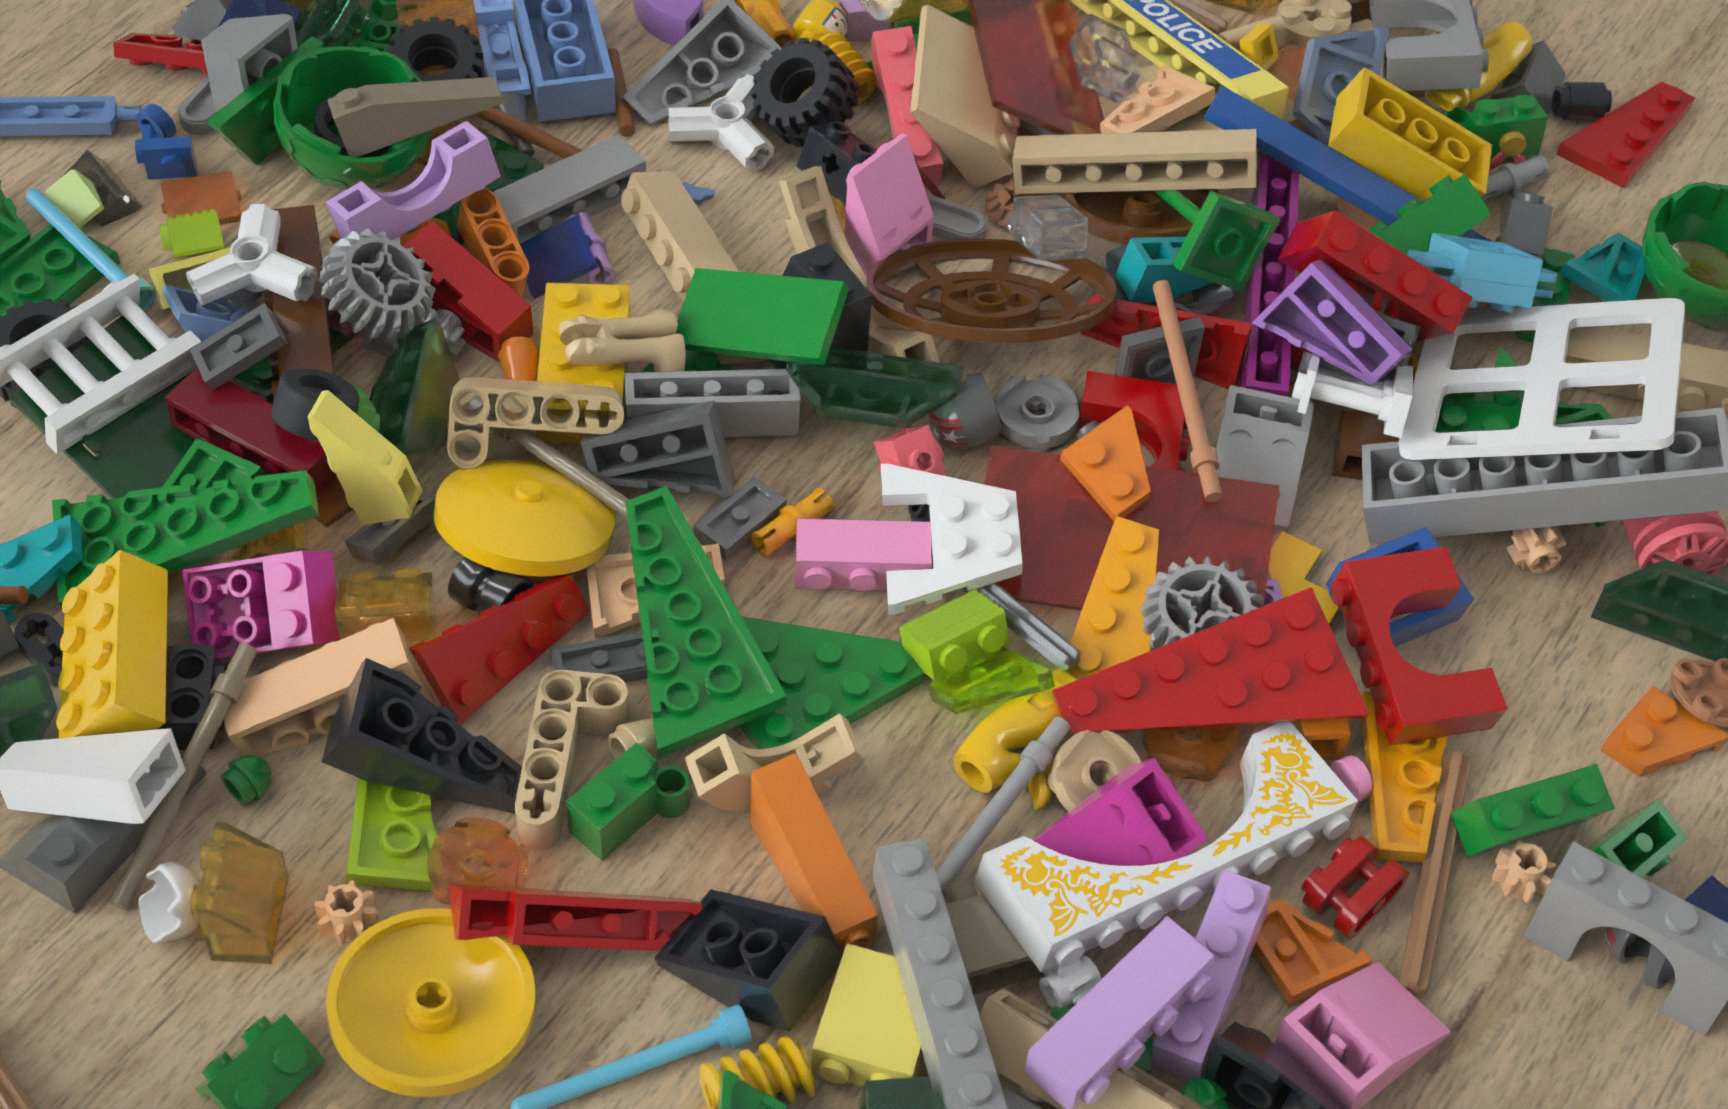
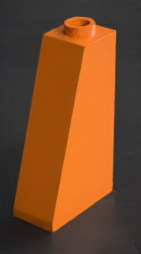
M794 753L752 771L750 824L802 911L826 917L842 955L847 943L867 948L876 938L878 914L798 756Z

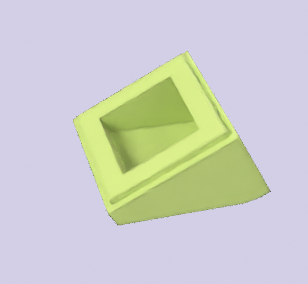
M75 169L67 172L44 192L45 196L79 229L104 209L93 182Z

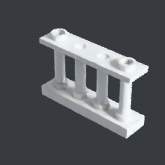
M135 274L122 281L110 283L98 295L14 344L0 347V387L14 380L48 415L45 418L46 443L57 455L82 440L84 435L92 434L197 368L190 349L201 343V341L191 330L178 338H169L138 306L140 305V279ZM123 315L157 351L142 360H134L102 326ZM87 336L121 372L105 382H98L66 348ZM51 358L85 394L69 404H61L33 375L30 369Z
M1304 351L1292 398L1300 400L1297 412L1306 414L1310 398L1378 415V420L1384 421V434L1401 438L1413 397V367L1396 365L1394 374L1388 373L1383 379L1370 385L1334 365L1320 360V356Z

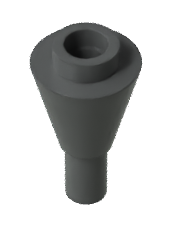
M516 92L502 93L504 103L494 108L528 124L526 97ZM505 131L514 141L518 150L531 157L534 156L535 151L532 143Z

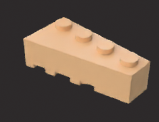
M392 618L382 623L373 624L365 630L342 640L327 643L322 648L294 660L284 661L277 667L251 678L243 679L242 682L245 684V688L237 704L230 705L224 717V723L229 739L244 757L248 755L259 757L308 744L309 735L319 732L323 734L329 733L331 722L365 658L409 676L422 687L419 693L436 707L437 704L430 684L409 650L411 644L395 619Z

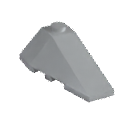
M721 0L622 97V100L651 126L668 118V108L691 107L731 88L738 78H744L747 74L755 76L756 73L762 70L760 65L764 59L768 61L772 57L771 52L776 48L780 51L782 47L733 0Z

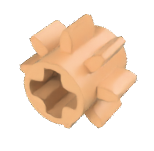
M1558 527L1513 530L1511 538L1514 544L1508 546L1507 551L1514 565H1521L1523 571L1529 569L1532 573H1543L1551 570L1560 562L1562 555L1559 548L1565 546L1566 541Z
M1518 840L1512 852L1503 847L1500 849L1495 860L1497 866L1491 878L1493 881L1500 882L1506 898L1510 896L1514 899L1524 900L1525 903H1530L1535 891L1540 895L1545 894L1551 882L1550 878L1556 863L1548 862L1542 846L1538 847Z
M352 880L349 884H342L336 887L329 885L325 901H317L314 904L316 915L320 918L317 922L320 935L324 937L332 933L338 940L339 946H343L345 942H353L368 929V925L373 926L379 922L377 910L373 908L375 906L373 891L368 890L361 893L355 886V881Z

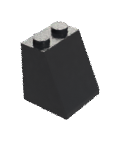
M828 242L791 256L782 276L844 281L849 288L825 365L768 359L775 369H797L799 392L801 393L867 365L872 294Z

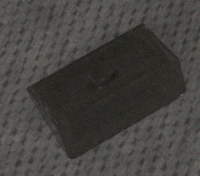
M89 150L67 170L69 172L75 169L93 182L104 206V209L93 217L101 227L135 213L143 207L109 165Z

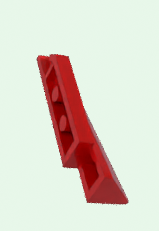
M449 883L454 936L457 940L508 935L507 942L512 945L658 951L670 940L669 935L689 916L697 915L702 910L701 902L684 898Z

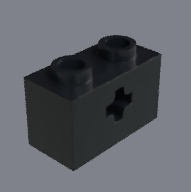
M830 121L829 123L810 126L796 167L803 171L814 166H821L829 193L846 206V179L848 173L856 164H861L871 157L876 148L859 139L846 124L839 121Z

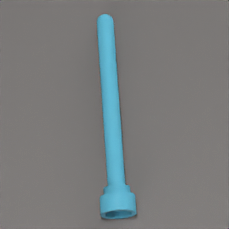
M31 189L27 192V201L111 282L122 281L129 277L40 190ZM138 277L140 279V305L138 306L145 312L154 304L157 294L156 290L144 278Z
M739 1004L719 1011V1017L712 1019L710 1026L519 1096L512 1101L511 1109H547L719 1045L721 1049L730 1046L732 1050L751 1044L752 1036L747 1019Z

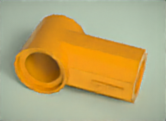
M734 0L782 49L784 48V43L793 41L795 44V32L782 15L779 0Z

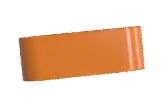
M483 188L461 200L457 221L459 233L469 253L523 298L529 273L528 260L497 197L489 189Z

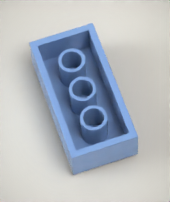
M514 0L516 27L539 122L616 113L615 77L594 0Z

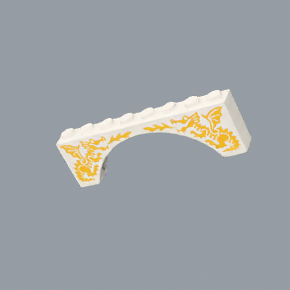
M1290 721L1279 722L1252 734L1240 761L1244 785L1241 816L1224 835L1203 849L1180 859L1159 864L1116 866L1098 864L1066 856L1046 848L1026 836H1022L984 853L974 883L1042 973L1057 965L1067 967L1076 962L1084 952L1097 946L1107 948L1116 943L1124 933L1137 927L1147 929L1170 911L1177 908L1180 911L1191 908L1202 896L1215 891L1223 869L1243 877L1253 872L1255 875H1260L1269 870L1278 860L1288 855H1291L1293 858L1298 857L1310 849L1314 843L1324 838L1328 840L1338 838L1349 828L1351 824L1349 818L1358 800Z

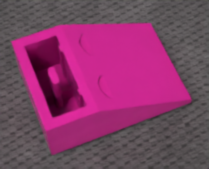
M302 550L182 570L191 645H215L218 659L233 657L240 643H246L256 648V654L319 647L330 642L342 640L332 551Z
M1152 758L1127 766L1034 838L1033 841L1060 854L1083 861L1116 866H1143L1185 857L1204 843L1208 837L1156 759Z

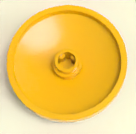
M521 459L486 460L475 468H460L454 471L439 486L434 507V521L437 530L454 550L485 567L524 576L564 575L593 565L608 551L615 526L613 509L550 465Z
M447 908L417 909L382 920L359 935L346 948L333 969L326 998L328 1025L333 1042L344 1061L359 1076L393 1093L415 1097H438L463 1092L476 1087L498 1074L516 1057L531 1031L535 1015V982L525 953L519 945H512L507 942L508 935L471 940L455 939L451 909Z

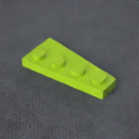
M358 778L345 884H349L352 880L355 881V885L445 893L446 878L439 857V842L431 815L430 795Z

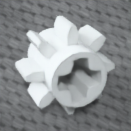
M1082 955L1076 962L1067 967L1057 965L1044 971L1045 977L1040 979L1039 985L1044 999L1052 1009L1072 1008L1102 978L1095 964L1087 956Z

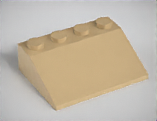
M926 5L921 8L911 113L970 185L976 189L1013 173L1012 157L1017 137V127L1020 125L1018 110L1019 101L1021 100L1020 79L1023 74V67L1019 58L1015 54H1010L1001 41L930 5Z

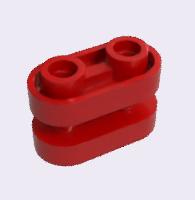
M1359 836L1354 841L1349 837L1346 838L1333 853L1332 862L1324 870L1319 866L1316 867L1301 886V889L1305 892L1302 902L1317 915H1322L1330 907L1339 913L1333 923V927L1349 940L1356 937L1395 898L1409 877V871L1393 859L1388 861L1382 868L1373 863L1379 848L1364 836ZM1360 878H1363L1366 883L1352 897L1348 896L1345 892Z

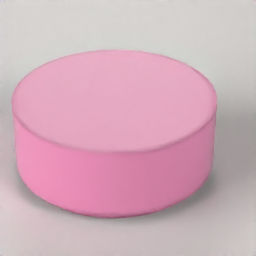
M1350 755L1331 764V770L1355 796L1358 803L1370 797L1372 793V778L1368 768L1359 758Z

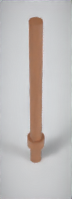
M1160 280L1153 284V290L1193 451L1190 453L1193 471L1200 477L1205 500L1207 502H1216L1223 496L1216 471L1220 466L1216 449L1210 446L1170 284L1166 280Z

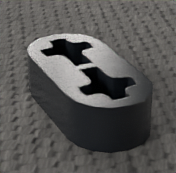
M32 613L21 619L15 627L17 643L22 654L50 685L59 688L58 680L62 672V666H56L54 659L58 656L63 659L60 641L64 629L49 614ZM38 633L41 636H46L48 642L43 645L37 637L32 635Z

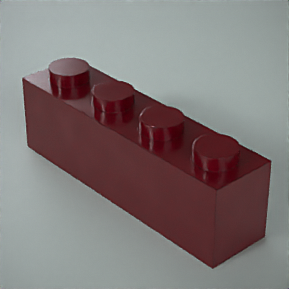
M197 367L165 396L173 427L194 439L198 438L261 466L268 475L306 470L314 480L316 495L337 476L330 469L327 455L319 441L299 437L281 428L273 420L271 412L273 404L269 403L261 394L254 391L249 392L233 383L231 379L213 390L204 382Z

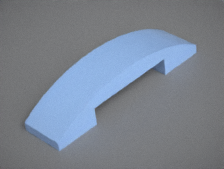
M472 0L479 45L482 46L486 77H494L501 94L504 92H516L523 95L531 94L526 65L522 59L514 22L512 0Z

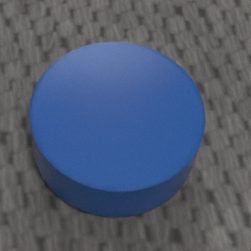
M149 103L137 113V123L141 131L143 124H151L154 138H171L176 135L177 129L174 121L158 105Z

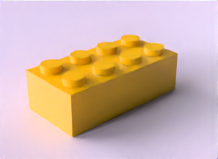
M1365 67L1337 96L1328 146L1422 201L1432 196L1429 188L1448 175L1454 181L1465 174L1480 197L1483 198L1486 195L1492 144Z
M546 283L537 381L598 385L613 388L622 398L625 420V373H628V363L606 366L570 364L564 354L567 346L560 341L559 325L563 321L576 319L581 315L597 319L631 317L630 285ZM558 398L552 400L547 408L553 415L562 416L571 410L572 405L566 399ZM579 400V417H585V400ZM601 403L598 410L599 417H607V413L610 410L609 403ZM536 430V435L547 443L581 444V440L585 433Z
M119 550L104 564H99L88 578L77 587L71 588L65 595L62 603V611L65 613L64 633L60 641V649L63 651L62 672L58 680V687L61 689V702L56 720L59 738L157 730L165 724L168 570Z

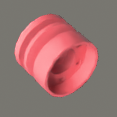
M1718 511L1621 520L1627 539L1633 545V555L1638 562L1641 576L1649 585L1659 588H1681L1697 584L1714 576L1728 563V533L1726 532L1724 521L1718 515Z

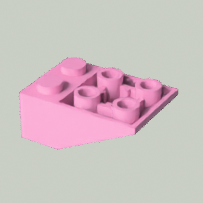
M901 133L889 143L881 145L876 153L863 163L856 164L850 170L846 179L847 199L844 235L866 277L872 266L879 260L886 259L898 250L929 243L932 240L934 215L907 135Z
M1376 962L1318 991L1285 1017L1275 1044L1281 1046L1343 1109H1361L1447 1038L1451 1031L1379 962Z

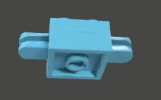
M1432 233L1428 252L1408 250L1407 256L1425 265L1432 272L1472 296L1473 298L1468 307H1477L1478 301L1490 303V308L1504 312H1514L1515 306L1531 308L1534 296L1550 299L1553 296L1554 289L1537 284L1538 281L1556 283L1558 273L1541 268L1542 259L1502 242Z

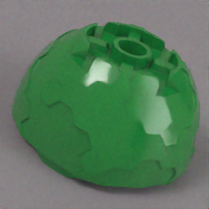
M343 46L321 47L296 57L289 62L277 78V90L273 105L274 124L280 142L301 171L325 186L349 189L361 181L369 188L386 186L396 181L398 177L413 167L430 141L433 129L389 145L388 152L383 156L357 158L341 155V147L313 134L316 109L323 100L338 94L342 90L348 88L357 89L365 85L422 82L406 62L387 51H378L377 49L365 46L363 48ZM336 124L329 126L328 129L334 135L341 138Z
M1697 182L1686 185L1679 191L1660 198L1650 212L1642 244L1644 268L1648 281L1652 283L1653 291L1659 299L1675 298L1682 300L1685 304V319L1701 324L1706 328L1723 329L1728 327V185Z

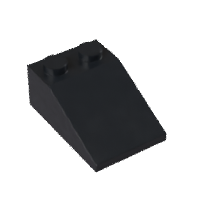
M710 889L700 901L702 903V910L697 915L689 916L654 959L657 965L727 1007L739 1004L745 1017L751 1021L791 1031L837 970L843 956L826 917Z

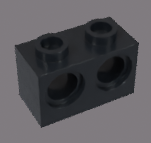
M215 645L167 646L165 724L158 729L171 728L178 750L187 749L213 697L210 693L211 688L218 675L221 673L225 674L227 670L226 663H219ZM223 719V721H222V723H221V725H220V727H219L218 730H223V728H224V719ZM214 737V739H213V741H212V743H211L209 749H214L215 737Z

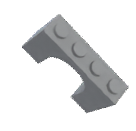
M1370 0L1369 10L1373 29L1383 26L1388 28L1420 27L1440 32L1430 36L1387 38L1382 64V73L1385 80L1403 91L1480 88L1481 73L1488 71L1489 55L1487 49H1482L1483 30L1482 28H1477L1478 13L1477 8L1472 7V0Z
M1573 841L1554 874L1523 937L1566 961L1569 960L1582 934L1591 928L1614 927L1644 938L1667 957L1675 972V980L1659 1011L1705 1036L1728 1001V923Z

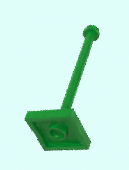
M1153 190L1193 224L1172 265L1181 272L1242 292L1256 266L1255 264L1264 247L1267 246L1281 219L1272 212L1214 191H1210L1200 209L1178 190Z

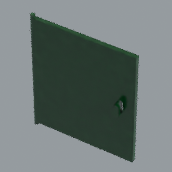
M123 315L104 328L134 360H142L157 351ZM90 339L71 353L98 382H105L121 372ZM57 364L37 378L61 404H69L85 394ZM188 375L92 434L84 435L82 440L64 450L63 453L111 499L122 498L129 491L163 487L196 440L171 425L165 396ZM21 389L10 397V402L45 435V418L48 415ZM83 444H85L96 456L92 455V454L83 446Z

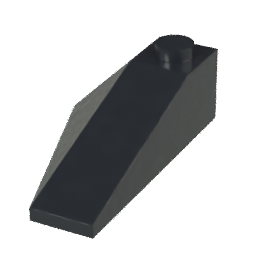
M365 658L331 722L322 763L365 781L515 814V801L522 766L484 736L474 737L454 721L457 714L444 705L439 709L419 693L422 687L409 676Z
M1234 1021L1217 1039L1203 1079L1215 1082L1222 1090L1226 1091L1228 1096L1224 1100L1230 1109H1343L1281 1046L1271 1042L1269 1037L1260 1030L1246 1028Z

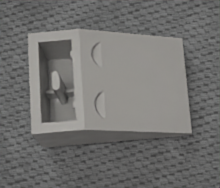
M1230 385L1216 444V453L1220 465L1216 471L1223 496L1216 502H1207L1205 500L1202 513L1288 531L1309 436L1314 402L1308 403L1306 414L1297 412L1299 399Z

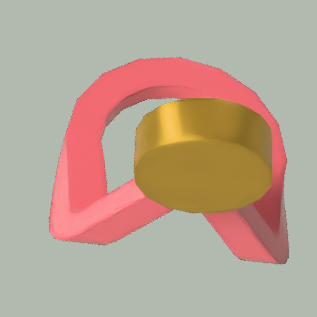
M1514 131L1501 137L1499 141L1501 151L1490 160L1489 171L1496 168L1508 156H1512L1516 164L1525 161L1524 155L1520 156V153L1526 148L1525 137L1522 133Z

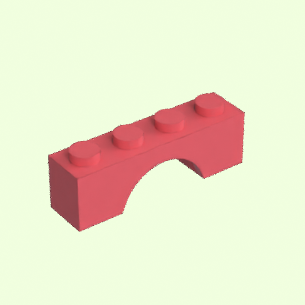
M908 26L875 31L872 35L871 59L878 89L882 90L886 100L892 140L901 133L907 135L913 156L916 157L918 165L936 186H940L943 162L939 146L911 113L917 54L912 28Z

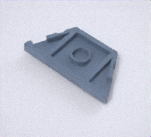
M1383 26L1362 32H1345L1336 36H1319L1308 41L1292 114L1326 146H1328L1337 96L1364 67L1378 76L1380 75L1389 33L1388 27Z

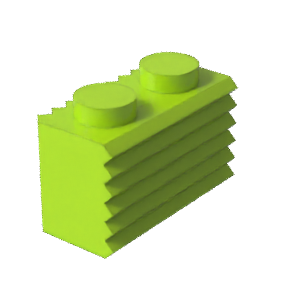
M212 208L208 212L202 209L200 213L194 210L191 215L187 212L184 216L177 214L175 218L169 215L166 219L167 224L159 225L164 251L173 250L174 258L225 249L218 214Z
M977 589L899 628L903 648L923 672L937 682H940L942 677L947 679L950 673L955 674L959 670L962 671L965 665L970 667L972 661L977 663L979 658L985 659L987 654L992 655L994 652L1000 651L1002 646L1007 648L1010 643L1005 611L1002 607L999 608L997 603L994 604L992 599L989 600L981 592L978 593Z

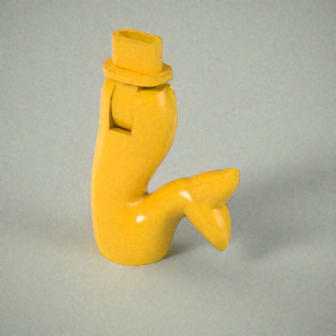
M1507 21L1484 35L1482 49L1488 50L1489 66L1487 72L1481 73L1480 88L1431 90L1428 93L1430 101L1443 110L1450 112L1456 107L1464 108L1469 103L1491 91L1531 52L1533 39L1529 31L1518 22Z
M1056 668L1049 676L1041 675L1034 684L1021 690L984 718L964 740L953 757L954 769L960 779L982 793H988L1002 786L1021 762L1019 760V753L1008 751L1026 747L1030 741H1037L1056 716L1061 717L1052 696V690L1074 682L1077 679L1069 673ZM1052 762L1049 763L1042 774H1035L1027 784L1035 810L1045 807L1052 798L1053 791L1049 788L1047 782L1048 774L1052 770Z

